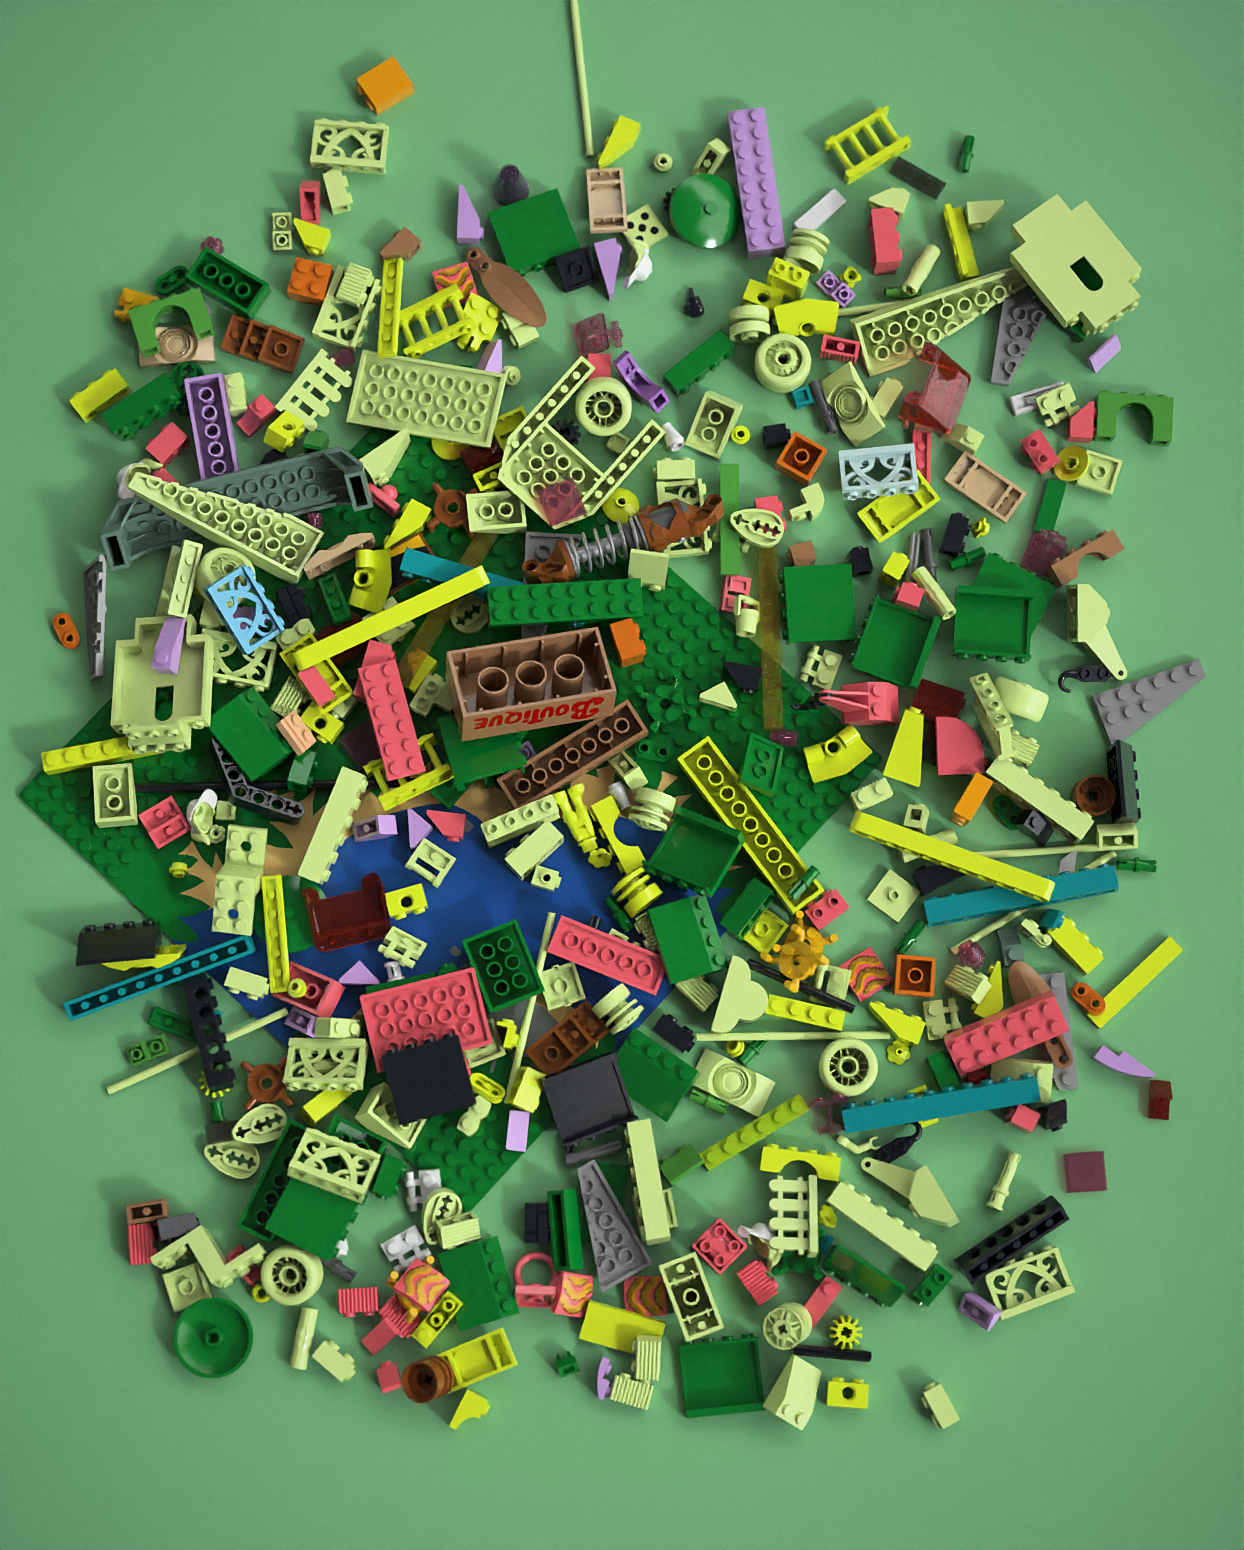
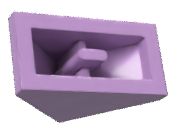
M408 809L410 848L415 850L433 828L415 811Z
M360 960L339 979L341 985L373 986L380 984L377 978Z

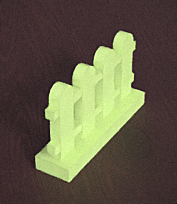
M323 349L319 351L275 406V409L280 413L287 410L304 420V430L315 431L318 425L313 419L317 414L321 417H326L329 414V408L326 406V403L329 400L332 402L340 401L341 394L337 391L341 385L349 388L353 384V380L349 376L351 372L348 370L343 372L334 364L335 359H327L328 353ZM318 367H320L322 370H321V372L317 375V374L315 373V371L317 370ZM326 373L337 381L333 387L322 379ZM306 382H309V387L305 389L303 386ZM314 387L325 395L322 401L310 393ZM296 396L299 399L294 404L291 401ZM302 402L314 410L310 416L299 408Z
M809 1175L806 1181H803V1177H797V1180H783V1176H778L777 1179L771 1180L768 1185L771 1192L777 1193V1198L769 1202V1209L777 1212V1218L770 1220L769 1228L773 1231H778V1237L770 1239L769 1247L772 1250H778V1254H783V1250L798 1251V1255H803L804 1251H807V1257L815 1258L818 1253L817 1175ZM783 1193H797V1199H783ZM803 1194H806V1200H803ZM783 1212L798 1213V1218H783ZM803 1213H807V1219H803ZM783 1231L798 1232V1238L783 1237ZM803 1232H807V1238H803Z

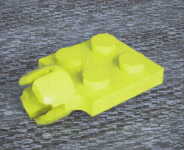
M471 293L463 312L466 318L471 316L477 328L473 329L470 333L461 335L457 344L460 348L464 349L465 345L470 342L467 351L475 353L478 351L481 342H491L504 310L492 302Z

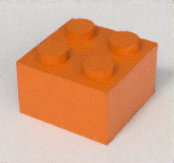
M296 257L287 289L289 299L322 307L334 276L333 266Z
M794 431L776 461L775 469L807 487L824 460L828 449Z
M632 617L610 624V636L621 668L642 662L644 655H646L644 641L639 640L640 630L637 622L633 623Z
M897 954L894 962L892 995L929 999L934 997L936 958Z

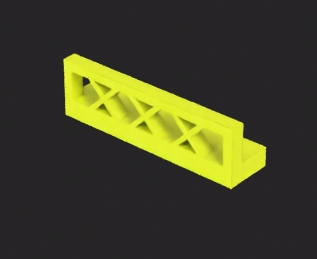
M951 203L945 204L942 213L960 281L979 277V272L962 207L952 208Z

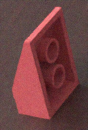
M290 961V982L296 978L302 979L307 987L305 995L300 998H294L288 992L273 993L272 996L313 1016L330 1018L346 987L334 979Z

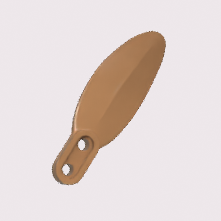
M472 247L467 251L466 261L481 275L486 291L504 311L519 321L533 327H543L546 324L547 315L542 302L530 284L519 273L505 264L493 261L479 247Z
M1014 961L1010 965L1009 984L1015 1005L1050 991L1039 974L1025 962ZM1063 1034L1053 1037L1058 1039V1044L1056 1045L1051 1044V1039L1042 1042L1045 1044L1054 1064L1058 1068L1066 1069L1072 1065L1073 1056L1063 1038ZM1062 1055L1067 1057V1061L1065 1063H1062L1059 1060V1058Z

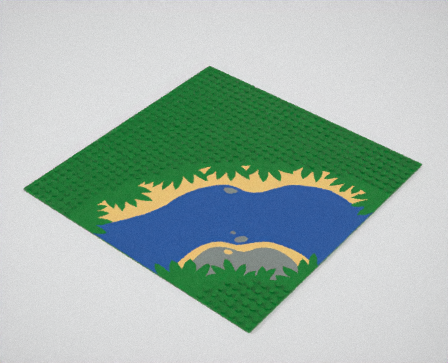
M371 428L349 453L357 459H361L398 432ZM409 435L411 442L389 481L385 484L392 485L397 490L398 495L395 502L400 505L397 516L392 517L374 502L372 508L355 512L353 506H333L294 516L324 532L313 556L319 550H327L333 545L343 542L348 535L360 533L373 534L377 547L371 550L384 549L385 545H383L386 536L392 534L394 522L397 518H401L405 503H409L411 499L431 508L433 514L429 521L435 517L434 504L438 496L433 493V483H438L444 491L448 489L460 490L466 494L473 488H477L473 481V474L502 461L503 453L494 435L490 449L469 445L467 452L456 460L440 458L433 450L432 438ZM501 488V489L497 490L496 492H498V491H509V489H508V488H507V489ZM524 503L527 524L526 532L581 535L583 532L588 543L596 541L593 528H596L600 539L608 537L605 524H608L612 535L618 533L617 523L605 516L601 506L592 516L554 530ZM450 504L447 509L449 512L455 513L458 510V506ZM441 523L435 526V532L432 534L428 532L427 526L421 531L436 557L472 568L482 565L486 572L523 583L524 573L522 564L524 563L525 532L510 534L474 532V538L470 539L463 526L448 528ZM582 538L578 547L584 546ZM623 548L619 549L622 555L624 556ZM615 550L616 562L614 565L610 564L603 555V569L598 568L591 559V573L586 572L581 563H579V578L569 582L627 579L630 553L628 552V557L624 561ZM607 553L612 560V553ZM598 556L596 559L600 564V556ZM355 558L310 581L304 571L297 583L298 588L302 587L305 592L306 598L303 599L305 604H310L314 612L311 615L313 620L311 623L318 634L316 636L317 641L363 621L362 618L371 612L348 604L353 619L335 627L318 583L319 579L336 573L348 603L355 584L353 574L356 572ZM587 560V561H585L584 563H585V565L587 566V568L589 569L588 560ZM253 564L256 582L263 586L265 590L263 594L266 599H270L273 603L275 614L279 615L284 621V629H290L289 622L275 592L292 584ZM670 567L667 570L665 590L651 591L648 587L641 588L644 616L641 620H633V623L637 622L640 630L639 640H643L646 647V655H644L642 662L621 668L610 636V624L619 621L584 623V626L578 629L568 627V624L548 625L545 635L593 627L599 628L617 691L614 707L628 699L648 730V736L643 739L668 744L672 748V757L666 763L640 759L635 754V744L624 751L640 767L648 783L643 787L674 797L676 799L674 808L678 805L722 823L677 764V758L709 736L739 776L747 736L752 732L784 747L775 794L769 797L754 789L747 788L795 852L798 853L882 761V756L863 740L873 751L871 755L847 774L813 783L803 748L828 741L847 725H841V720L825 705L820 706V709L816 710L792 709L790 707L791 704H805L808 697L813 695L748 637L737 636L736 626ZM419 579L412 585L405 586L396 594L389 595L387 600L393 596L399 604L439 584L433 582L431 585L425 584ZM466 595L412 619L411 621L416 627L407 633L402 641H397L392 645L417 740L425 734L433 733L437 741L433 748L440 761L446 756L447 751L437 718L450 714L434 706L426 719L410 710L409 705L415 695L409 692V686L413 678V672L407 665L409 655L413 651L416 652L419 648L435 659L438 666L431 675H434V673L438 674L446 682V653L448 651L472 648L475 644L482 642L490 645L521 639V627L488 629L487 624L475 634L468 635L457 631L451 622L450 613L453 605ZM246 599L238 607L248 606L255 608V602ZM204 602L192 614L197 621L196 635L201 634L202 631L199 623ZM473 606V611L470 614L465 612L464 619H457V625L461 624L464 626L465 619H473L472 614L475 612L479 614L481 607L476 608ZM271 621L265 624L268 627H260L259 630L264 633L269 632L272 629ZM225 626L221 627L220 632L229 633ZM255 632L254 635L252 636V638H256V639H259V638L262 637V636H260L259 634H257L256 632ZM277 636L270 639L269 641L278 643L276 640ZM376 637L369 639L379 642ZM369 640L330 657L353 691L359 676L357 669L362 666ZM223 645L222 648L224 649V651L219 650V652L222 653L228 651L229 645ZM238 646L232 654L221 657L225 665L232 672L250 663L243 657ZM280 646L269 691L258 692L269 707L273 704L289 676L297 680L279 653L283 651ZM254 651L248 654V656L252 659L255 658L251 656L254 653ZM269 652L266 653L261 661L266 667H268L270 658ZM724 661L762 667L758 692L753 693V695H746L741 690H738L723 670ZM257 666L256 669L259 671L260 676L255 673L252 678L259 681L264 678L265 671ZM220 669L218 673H219V674H224V673L222 672V670ZM678 671L681 673V680L677 689L683 695L684 709L688 711L694 709L696 711L695 718L689 720L680 716L674 722L660 724L657 733L651 734L650 725L654 720L647 712L646 700L636 696L635 689L640 685L643 687V691L650 693L659 685L670 686L674 673ZM213 680L211 716L236 696L251 687L245 686V689L235 687L232 683L222 685L215 683V680ZM725 682L737 704L736 711L733 712L700 702V694ZM173 686V687H163V688H166V689H168V690H169V689H172L173 692H174V686ZM156 697L155 718L159 721H165L172 715L173 704L169 702L164 703V700ZM112 698L63 748L126 736L125 734L116 733L111 727ZM311 699L300 707V717L311 704ZM668 700L660 702L662 709H669L671 706ZM358 702L359 704L345 720L338 719L344 723L345 727L332 745L328 742L323 744L316 738L317 734L311 731L316 742L308 749L316 752V760L319 761L317 772L314 771L312 775L314 780H337L342 766L365 775L367 779H375L374 775L368 778L363 768L368 762L381 758L367 704ZM595 719L532 729L521 744L530 741L535 752L539 754ZM322 720L318 721L316 723V728H324L326 722ZM206 727L202 729L191 728V747L182 752L171 750L161 754L104 764L132 763L134 783L222 782L209 751V744L213 735ZM830 744L828 750L835 753L838 751V747L835 744ZM645 745L640 748L644 752L648 750ZM664 749L659 751L662 756L667 753ZM424 750L421 752L426 770L424 773H429L435 767L427 751ZM295 755L254 781H287ZM222 759L223 762L229 763L228 760ZM606 761L552 795L565 791L570 807L575 812L574 804L568 795L567 789L583 783L585 791L582 794V801L591 812V805L610 796L608 786L621 781V779L609 762ZM93 767L53 775L45 773L43 768L19 793V797L149 919L160 921V929L176 944H186L184 952L190 955L241 936L240 934L212 931L216 876L225 864L228 825L268 829L264 876H299L297 875L333 789L308 790L307 794L289 790H267V792L299 802L304 806V815L297 825H289L236 807L235 821L215 820V807L212 825L222 826L225 829V839L222 842L216 844L210 842V845H207L204 842L195 841L191 838L190 830L159 849L148 834L139 816L138 825L99 828L95 823L94 794H92ZM385 770L381 771L384 779H387ZM501 773L494 775L495 788L489 786L485 789L484 778L476 780L450 810L426 791L385 811L378 798L383 794L381 789H366L365 793L361 792L359 796L361 803L358 810H354L351 815L354 818L352 823L376 815H395L397 834L382 839L355 842L353 824H351L350 828H346L344 832L346 839L343 846H339L336 851L339 855L336 863H331L329 868L331 875L328 881L324 882L323 885L314 882L323 891L329 903L330 921L328 928L318 943L305 951L288 953V960L334 979L338 983L339 979L360 960L377 978L380 984L386 983L389 977L384 964L396 960L384 957V954L379 952L378 948L381 944L388 947L383 941L394 926L427 943L425 950L418 960L409 958L416 962L412 969L400 965L402 976L408 978L434 972L435 977H437V973L440 972L439 968L446 962L449 964L453 962L459 971L472 968L462 940L517 919L531 957L537 962L548 912L556 913L549 945L561 915L587 926L591 915L603 919L599 931L609 934L613 928L624 934L617 920L612 918L613 914L604 900L612 896L611 891L626 875L624 872L620 873L616 865L618 860L615 855L612 856L610 865L607 867L596 868L588 862L590 852L584 854L581 846L578 847L579 843L573 837L567 824H565L563 812L558 806L560 819L551 822V824L564 836V842L539 866L559 872V877H562L559 888H555L554 892L531 886L535 869L521 881L506 865V853L513 847L515 849L521 844L520 840L527 834L530 836L535 830L489 849L481 828L482 823L514 810L497 783V779L503 776ZM415 774L405 778H417L418 776ZM228 776L230 779L236 780L235 777ZM626 787L631 806L620 810V816L614 823V834L622 844L638 846L645 860L649 862L675 819V815L673 812H663L664 815L670 818L668 823H664L667 825L666 832L652 831L638 826L628 820V816L630 813H634L631 811L632 806L641 807V804L634 800L636 792L632 793ZM214 791L217 795V800L229 801L225 791ZM203 792L135 793L137 815L172 795L186 818L189 802L199 799ZM235 793L238 797H243L242 794ZM254 799L256 803H261L260 800ZM272 806L274 809H280L278 806ZM408 809L415 811L432 826L433 830L425 839L456 858L455 863L438 888L434 887L432 882L414 870L405 868L406 863L415 851L410 848ZM427 810L466 814L464 840L459 839V842L447 841V838L443 837L428 818ZM590 815L595 833L594 837L597 838L595 840L598 846L597 849L603 848L607 853H610L607 848L610 845L608 840L601 837L598 831L601 827L598 821L594 822ZM244 841L241 843L243 850H251L252 847L249 842ZM742 849L738 852L712 898L706 896L719 938L726 932L719 924L720 919L725 912L730 910L734 899L738 896L740 897L743 893L745 885L752 881L753 878H756L768 886V883ZM420 858L417 859L416 863L438 876L440 873L438 870ZM174 862H182L187 864L189 873L183 878L173 877V874L169 873V868L172 867ZM645 871L640 876V878L646 875L650 876L645 885L648 886L656 883L663 894L635 917L631 918L627 912L625 913L634 925L636 923L635 918L646 913V910L696 896L697 894L689 888L687 892H684L683 888L677 890V883H668L660 876H651ZM549 875L543 877V880L546 882L551 879ZM421 883L429 908H426L425 912L414 915V912L406 914L407 917L400 920L391 918L384 894ZM622 892L615 896L616 899L622 894ZM405 898L401 904L405 908L410 907L412 900ZM628 899L619 902L623 909ZM235 909L228 911L231 918L239 916L238 911ZM253 926L251 938L256 948L254 953L206 970V972L257 1020L285 1007L290 1013L293 1006L272 996L273 993H270V991L268 995H264L263 999L258 997L257 1000L246 997L247 993L240 991L238 995L229 992L228 987L224 985L230 967L269 979L267 945L257 935ZM635 927L624 934L629 937L627 942L633 944L635 941L641 944L640 947L646 949L643 941L646 939L642 933L638 934ZM396 949L394 950V951L398 952L399 954L404 955V953H402V952H400V951H398V950H396ZM547 952L543 971L552 969L551 967L559 964L561 966L571 963V961ZM575 963L586 997L585 1000H588L593 1007L608 993L623 983ZM666 972L656 996L623 983L631 992L626 1001L629 1003L637 999L638 1002L632 1008L635 1009L642 1005L644 1010L626 1029L614 1035L611 1032L607 1033L568 1067L611 1050L617 1052L634 1028L638 1029L675 988L676 984H669ZM343 985L346 988L330 1018L355 1019V1014L364 1015L359 996L366 992L365 987L368 986ZM479 985L487 1020L493 1018L495 1025L497 1021L502 1022V1018L512 1020L514 1025H517L516 1034L520 1035L528 1000L491 1015ZM541 993L536 996L520 1066L529 1067L542 1073L526 1054L525 1050L585 1000L572 1003V1006L565 1008L563 1006L549 1011L544 994ZM288 1015L264 1025L287 1048H289V1038H312L284 1024ZM607 1015L603 1019L607 1022L610 1017ZM615 1023L611 1024L609 1027L612 1029L615 1026ZM496 1025L500 1039L502 1041V1044L504 1045L507 1030L498 1028ZM369 1034L366 1037L370 1049L369 1054H367L363 1090L352 1092L351 1096L345 1101L357 1113L371 1088L383 1082L389 1086L386 1072H377ZM513 1047L512 1051L505 1050V1056L471 1068V1073H481L500 1084L505 1089L506 1095L517 1047ZM296 1054V1056L301 1060L300 1054ZM312 1054V1056L316 1058L318 1054ZM325 1054L323 1059L332 1058L330 1054ZM337 1054L336 1057L338 1059H342L340 1056H342L343 1054ZM356 1054L353 1060L358 1061L359 1054ZM544 1091L539 1096L538 1107L533 1113L530 1112L526 1150L554 1121ZM504 1096L500 1103H491L492 1106L489 1114L481 1120L478 1130L470 1137L457 1129L458 1121L468 1112L469 1107L428 1118L411 1149H407L392 1141H389V1143L419 1171L439 1169L441 1188H447L455 1192L461 1201L462 1211L466 1213L472 1211L524 1154L522 1151L506 1150L510 1110H523L504 1103Z

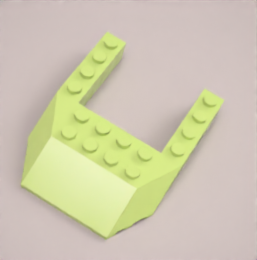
M583 356L573 364L507 438L497 477L504 486L554 530L592 516L666 433L654 420H651L603 474L548 424L549 420L595 370V367Z

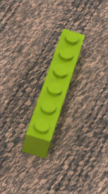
M799 1093L698 1155L704 1161L707 1171H710L808 1112L809 1108Z

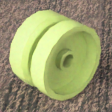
M744 305L728 311V322L732 325L729 328V338L731 341L736 343H756L770 337V325L767 323L769 321V309L761 305Z

